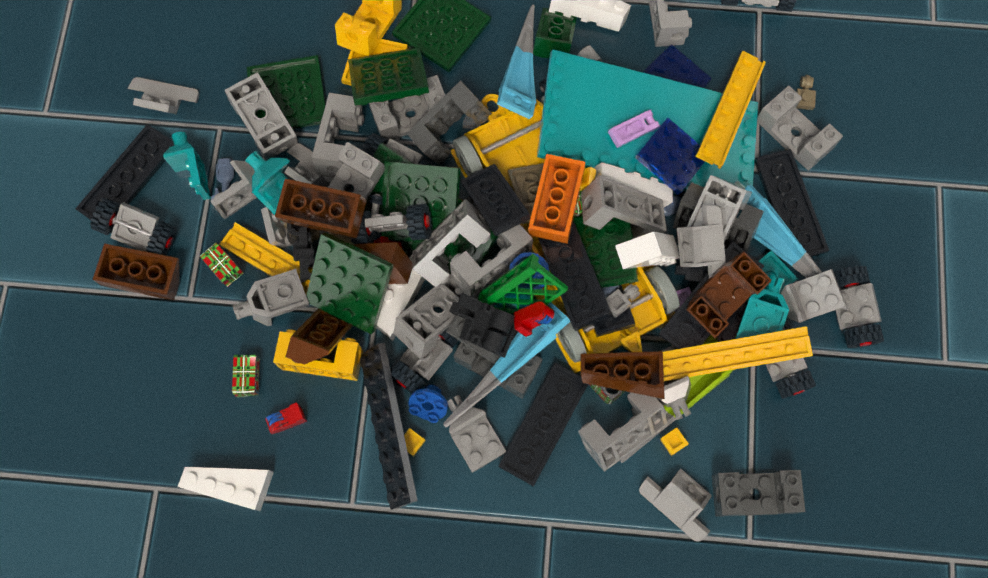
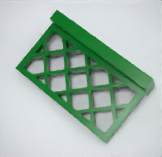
M531 254L481 291L478 300L493 306L495 309L514 314V312L520 310V304L531 305L538 301H542L546 305L564 294L568 290V286L538 263L539 258L535 254ZM539 272L544 276V279L533 278V274ZM519 284H530V289L519 288ZM533 284L544 285V290L533 289ZM547 285H555L559 289L548 290ZM515 293L516 298H506L505 294ZM519 294H530L531 299H520ZM534 295H544L545 299L534 300ZM493 303H503V308L495 307ZM506 303L517 304V309L506 308Z

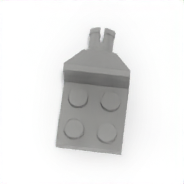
M232 160L230 162L241 180L234 182L230 188L216 194L214 199L211 200L213 206L224 219L257 198L252 193V176L255 171L246 161Z
M294 269L255 281L247 294V301L232 305L237 320L252 316L253 320L266 326H271V318L309 306V302L298 273Z
M832 269L788 284L781 293L790 309L787 318L799 323L847 306Z
M671 346L662 351L665 352L675 349L673 346ZM688 376L681 379L664 381L665 399L657 398L662 405L672 408L676 420L683 418L680 409H682L685 417L691 414L685 401L692 386Z
M460 395L454 397L458 406H455L452 399L447 401L452 413L463 402ZM471 407L450 424V436L472 473L506 453L504 446L487 420L484 410Z

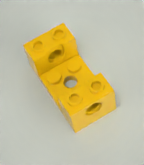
M362 0V4L354 16L343 12L335 24L337 45L365 56H371L401 11L402 0Z
M288 329L286 332H279L273 363L281 370L358 381L361 367L360 358L363 350L355 339L345 338L340 340L337 345L334 363L330 359L321 358L320 361L314 360L304 365L295 363L285 357L290 338L296 331Z

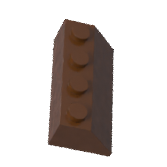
M104 244L92 280L104 287L175 300L180 283L179 259Z
M318 308L291 336L285 357L295 363L305 365L329 355L353 325Z

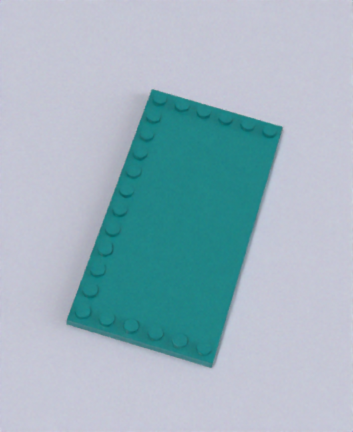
M552 50L548 66L537 157L545 159L546 154L584 161L585 168H594L603 162L623 168L626 173H640L642 178L650 179L653 177L657 178L659 183L665 184L666 181L673 183V189L685 192L691 182L705 188L710 175L717 176L733 184L738 181L746 188L748 185L753 186L758 102L750 100L725 162L719 169L717 165H711L695 156L723 93ZM651 110L654 114L655 122L658 121L660 127L617 148L608 131L625 121Z

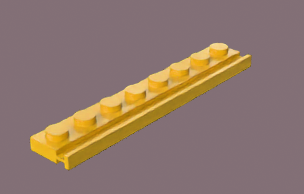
M742 51L739 55L695 156L711 165H717L719 169L725 162L766 63L765 61H758L759 58L745 51Z
M236 222L219 244L224 249L269 276H275L296 269L300 278L299 261H294L293 256L269 244L268 241ZM309 266L308 271L312 274L313 268ZM305 280V282L301 283L306 295L310 280Z
M807 327L665 351L663 352L664 381L813 356Z

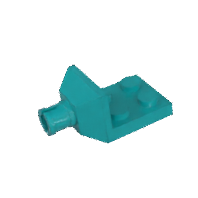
M185 132L172 134L174 146L169 147L163 154L164 159L175 172L190 171L191 177H188L191 188H195L196 194L200 195L203 200L211 199L203 160L188 143Z
M254 151L245 160L255 171L252 176V193L275 215L284 180L288 179L282 171L290 161L287 158H270L266 161L257 151Z
M769 275L768 277L772 281L758 295L753 294L746 300L747 305L735 337L736 339L783 330L790 310L783 295L780 294L785 279L777 278L774 286L777 276Z

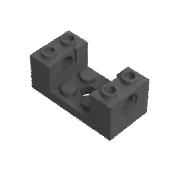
M460 81L406 134L426 156L439 165L451 153L450 149L439 137L445 134L454 122L458 121L465 113L479 126L487 121L492 113Z
M691 182L680 201L673 228L687 227L704 187ZM746 204L745 209L742 210L739 218L735 219L724 242L727 245L726 249L734 242L747 252L764 213L763 210Z
M462 342L453 355L456 363L483 378L493 367L490 361ZM535 355L498 386L523 399L539 371L543 359Z
M782 470L774 473L756 474L729 472L712 475L715 517L797 514L806 512L801 470ZM751 489L759 491L760 496L758 500H753L750 497Z

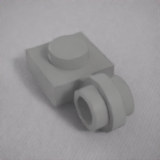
M630 284L623 291L624 294L617 289L606 298L615 318L631 306V302L628 299L633 301L640 295L639 288L636 285Z

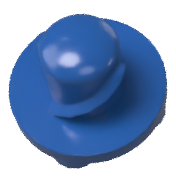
M427 385L424 389L414 391L408 401L409 412L412 415L428 420L431 423L438 422L439 419L446 415L448 410L447 400L442 395L440 388L435 385Z

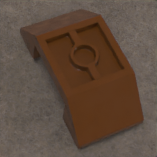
M743 251L722 265L693 295L686 310L713 338H716L729 325L726 320L752 294L758 295L772 280Z

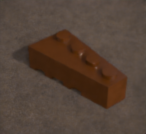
M663 351L581 354L580 372L583 383L665 399Z

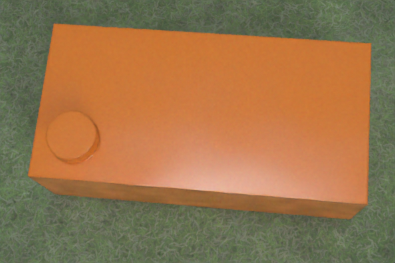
M546 154L528 227L530 236L568 244L585 172L584 161Z

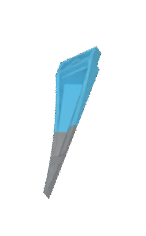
M534 4L530 7L500 85L497 105L527 119L532 118L536 104L533 69Z
M748 185L745 189L751 191L752 194L747 205L764 211L754 239L772 250V252L806 278L822 273L768 200L763 198L752 185ZM739 210L736 218H739L742 210Z
M551 302L547 304V306L554 310L552 321L532 329V334L527 337L518 332L512 340L505 358L500 357L478 386L449 416L443 425L448 427L555 340L557 338L556 334L570 322L569 318Z

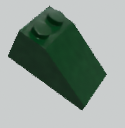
M543 7L535 38L533 55L550 59V52L552 50L570 53L577 17L571 15L569 18L563 16L564 13L558 11L552 13L549 12L548 8Z

